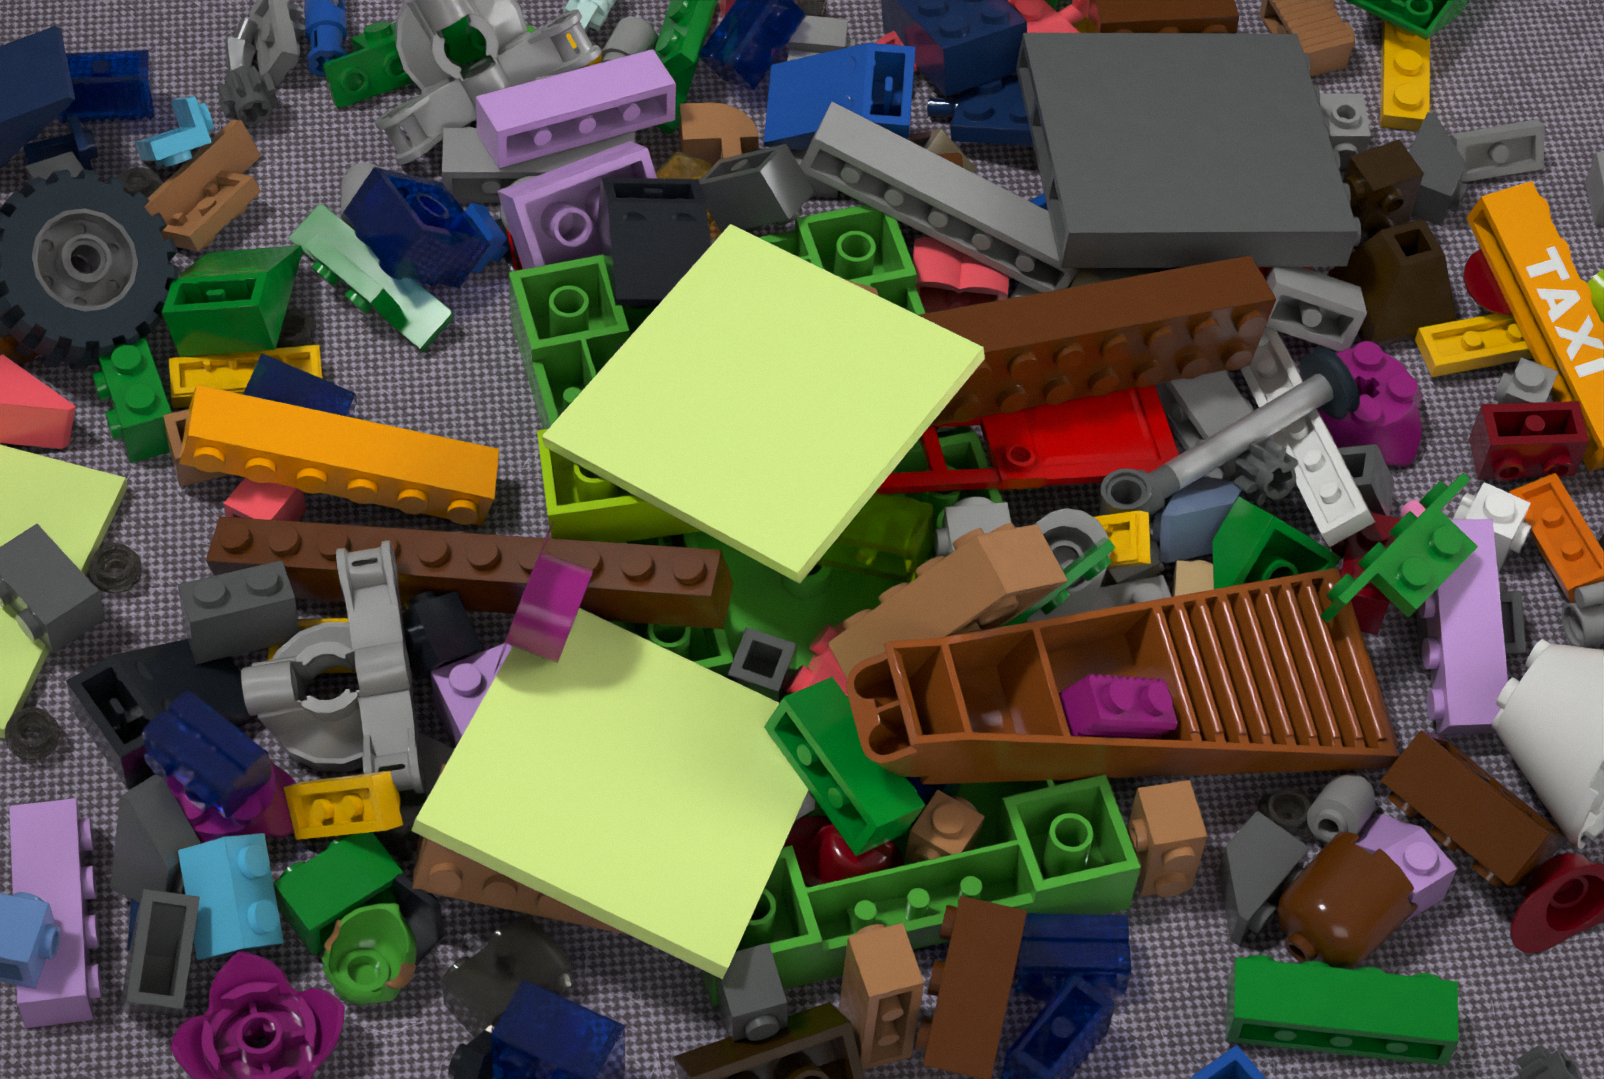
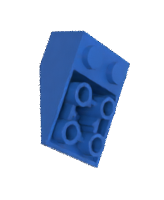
M865 43L772 64L763 147L787 144L789 149L807 150L831 102L908 140L916 47Z

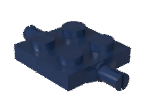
M1009 75L964 90L956 99L929 97L927 104L928 117H953L950 124L952 141L1033 146L1018 76Z

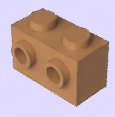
M1184 780L1137 788L1127 825V832L1141 866L1136 884L1139 895L1144 897L1157 894L1164 898L1177 896L1192 888L1208 837L1191 781Z

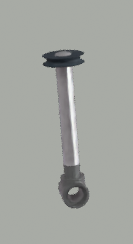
M1321 346L1314 349L1313 354L1308 353L1304 355L1300 362L1301 375L1304 382L1150 473L1141 469L1137 471L1130 468L1110 472L1101 484L1100 516L1140 510L1149 513L1150 526L1151 516L1164 508V499L1250 448V443H1260L1317 408H1320L1329 417L1337 420L1344 419L1347 412L1353 413L1357 411L1360 405V398L1355 379L1345 363L1333 351Z

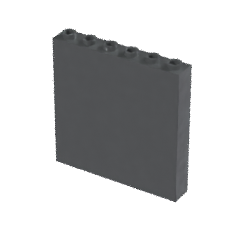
M1023 33L1016 71L1061 268L1188 267L1250 255L1257 267L1347 266L1353 246H1358L1360 243L1361 224L1359 218L1353 217L1350 188L1347 183L1342 181L1339 152L1332 149L1329 139L1330 123L1327 117L1322 116L1319 106V87L1312 83L1310 77V58L1307 53H1303L1298 34Z

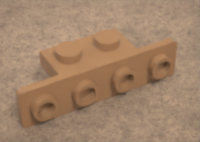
M231 120L211 139L212 143L204 145L192 159H189L147 198L150 201L144 208L151 216L160 212L167 224L161 232L163 239L172 238L175 247L197 252L207 247L215 240L216 234L232 219L244 213L247 205L261 192L254 177L243 174L260 157V153L243 121Z

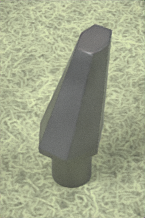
M241 18L234 37L228 36L226 39L228 73L238 67H251L256 46L251 44L258 28L256 22Z

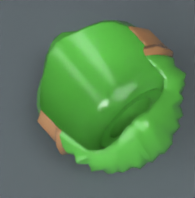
M380 903L353 910L341 920H337L333 933L324 944L325 955L322 957L324 962L322 966L323 971L330 984L334 987V993L339 995V1000L345 1001L349 1005L357 1004L361 1007L372 1003L392 1001L400 993L402 987L411 981L416 969L417 943L415 935L403 917L399 905L396 903Z

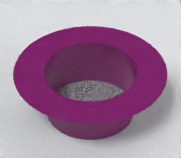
M553 522L521 598L495 672L507 644L558 663L593 570L543 552Z

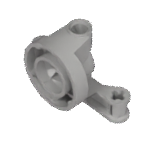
M404 0L396 18L395 44L404 71L421 89V94L389 110L375 121L377 128L386 132L397 151L395 156L399 165L406 164L431 150L443 139V128H462L476 120V96L535 81L537 77L573 71L596 59L601 54V49L596 44L592 45L580 23L582 18L580 11L576 9L564 13L545 26L529 33L521 8L516 0ZM466 16L469 25L478 29L484 35L486 40L484 50L486 54L475 63L460 66L459 62H455L446 56L444 51L445 39L441 29L454 24ZM567 33L571 34L577 47L575 49L572 48L567 39ZM400 126L404 127L411 140H407Z
M391 540L382 541L380 547L348 552L345 547L338 548L336 550L337 568L349 622H324L302 630L279 648L272 660L252 663L251 667L242 668V689L248 714L250 716L257 715L258 719L271 732L275 740L297 762L322 772H351L362 767L364 774L390 771L393 784L398 792L414 789L417 794L426 793L425 773L413 701L414 688L412 686L411 668L406 648L398 588V571ZM335 666L346 667L352 672L356 670L360 690L351 692L350 689H346L340 696L331 700H319L312 696H307V700H304L306 688L311 680L322 671Z

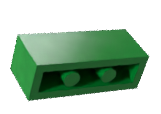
M833 677L783 697L765 724L764 728L855 856L905 834L926 806L917 794L913 784L906 777L886 771L865 755L860 744L849 698Z

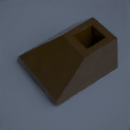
M1424 219L1380 230L1350 255L1347 266H1335L1328 272L1327 276L1361 287L1367 315L1358 331L1362 342L1370 341L1379 347L1415 338L1418 328L1456 321L1446 257Z

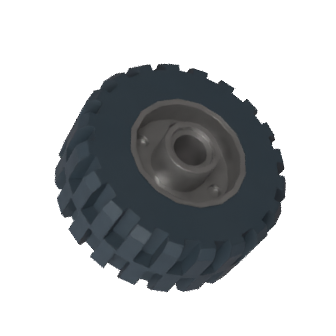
M68 169L54 171L47 180L38 176L27 182L18 193L14 192L0 208V337L4 339L8 334L12 335L19 342L15 348L16 351L26 357L33 351L43 355L41 364L54 368L61 362H69L71 370L86 369L94 362L99 365L98 357L112 354L115 345L122 343L124 345H133L139 342L141 338L147 337L161 322L160 318L163 315L162 310L172 280L176 281V278H178V267L170 264V260L177 254L174 240L172 238L163 239L161 232L167 224L160 212L151 216L144 208L150 200L140 191L134 197L123 191L126 182L114 176H111L107 183L98 181V171L82 169L77 177H71Z

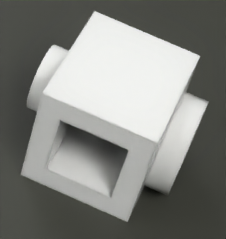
M1484 482L1477 496L1469 493L1463 496L1453 520L1493 519L1497 569L1499 573L1510 550L1519 553L1525 543L1532 526L1523 521L1531 503Z

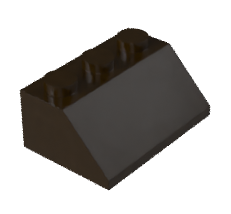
M830 1002L788 1016V1027L781 1028L775 1035L757 1041L744 1038L733 1041L730 1036L673 1056L679 1079H865L851 1021Z

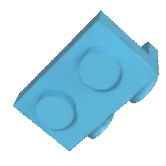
M195 96L178 97L171 100L179 128L135 142L141 160L155 161L157 167L162 165L168 167L192 159L191 149L212 143L208 134L209 131L214 130L211 115L206 104H198Z

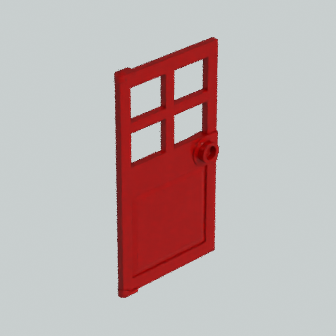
M1155 385L1146 388L1135 387L1114 391L1104 396L1093 395L1067 400L1057 405L1046 404L1021 409L1010 414L999 413L974 418L968 422H952L928 427L919 439L929 471L890 473L873 495L992 488L1003 490L1041 488L1048 485L1102 483L1103 479L1110 472L1118 469L1130 468L1137 471L1141 469L1150 473L1177 457L1179 453ZM980 425L992 468L947 470L935 427Z

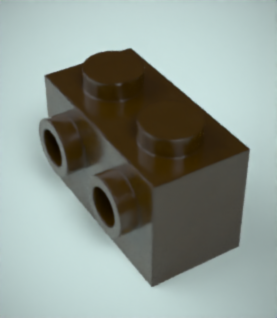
M1400 139L1352 155L1349 158L1343 183L1349 185L1353 217L1359 218L1361 224V239L1358 246H1353L1355 250L1380 230L1409 223L1424 173Z

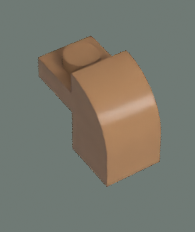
M715 102L679 104V143L682 170L711 169L719 159L758 150V130L754 122L739 109Z

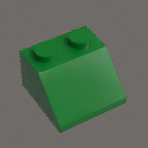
M1238 497L1212 540L1214 589L1335 568L1341 556L1277 517Z

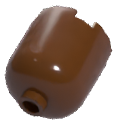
M1341 831L1335 835L1288 886L1279 899L1278 921L1287 939L1285 946L1289 953L1300 963L1319 961L1328 964L1332 968L1352 969L1364 961L1418 908V905L1410 902L1407 897L1414 890V887L1403 870L1380 848L1371 855L1362 847L1355 845L1360 838L1355 833Z

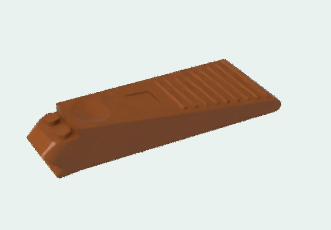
M1337 568L942 638L889 641L884 643L886 652L856 664L849 672L846 681L849 702L860 744L865 755L892 774L902 777H920L921 784L1087 779L1105 774L1107 778L1383 769L1391 767L1400 756L1397 749L1399 745L1351 601L1328 624L1320 617L1333 603L1325 595L1341 580ZM1091 673L1094 676L1100 673L1102 676L1108 674L1110 677L1113 675L1117 677L1123 675L1127 678L1131 675L1133 678L1139 676L1141 679L1144 677L1148 679L1154 677L1156 680L1162 678L1166 682L1172 697L1173 708L1178 722L1176 730H1169L1168 734H1162L1161 738L1155 739L1070 736L1058 693Z

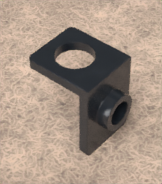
M399 873L393 879L395 901L399 905L403 917L414 932L417 943L415 965L417 966L444 937L441 905L432 893H427L422 889H412L413 882Z

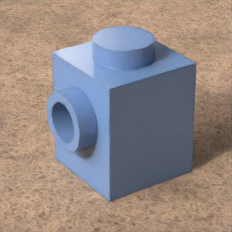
M17 892L14 895L0 893V982L36 989L46 959L53 960L56 956L61 939V928L55 924L50 904L44 902L38 896L25 892Z

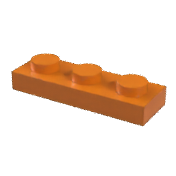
M1556 473L1509 491L1510 494L1531 503L1523 522L1532 526L1529 534L1570 603L1575 602L1574 591L1576 588L1604 581V551Z

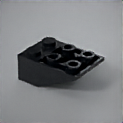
M601 177L597 233L616 306H627L632 309L658 306L711 246L707 206L699 179Z
M188 639L114 654L66 680L75 716L127 790L176 764L179 760L178 757L181 749L186 745L217 741L258 717L257 715L250 716L248 714L243 696L241 671L230 656L195 664Z

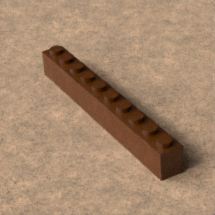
M219 516L206 562L214 576L282 560L295 598L345 602L338 574L336 550L345 547L348 552L377 548L381 546L382 541L391 540L397 564L401 606H405L404 603L414 596L427 591H434L436 597L457 591L466 611L516 614L545 538ZM548 538L543 552L593 570L580 605L581 609L606 621L724 629L733 580L722 550Z

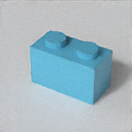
M264 833L223 837L178 850L185 894L200 897L194 933L197 960L233 956L240 950L251 952L284 943Z

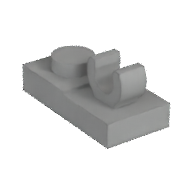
M257 0L249 15L250 20L258 24L254 43L260 76L270 73L275 85H279L289 69H293L299 60L300 45L296 41L304 33L305 25L296 23V20L303 12L302 7L294 3H287V0Z
M1535 119L1450 134L1451 140L1466 163L1460 182L1544 169L1545 125Z

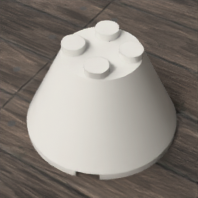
M1541 639L1535 645L1526 661L1525 666L1529 669L1522 679L1518 681L1512 677L1499 694L1496 705L1501 707L1496 715L1491 728L1497 732V735L1569 843L1582 849L1586 844L1581 841L1583 835L1594 840L1604 830V650L1550 644Z

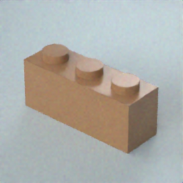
M903 923L888 927L883 924H873L862 928L855 935L848 936L839 1011L851 1021L863 1070L904 1060L912 1056L924 981Z

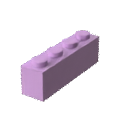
M653 49L476 96L477 134L499 169L675 120L676 83Z
M1493 519L1451 520L1478 548L1418 608L1420 617L1427 620L1428 638L1423 640L1422 659L1425 669H1431L1433 688L1429 689L1427 693V713L1431 721H1436L1437 735L1497 733L1491 726L1501 707L1496 705V701L1508 682Z
M76 798L9 806L13 895L17 892H25L36 895L44 902H48L55 924L61 928V939L56 956L53 960L46 959L36 989L16 985L17 1005L25 1028L94 1020L92 999L102 998V981L99 964L91 965L90 949L99 948L100 946L96 914L88 915L87 900L97 898L94 866H85V851L94 850L91 818H81Z

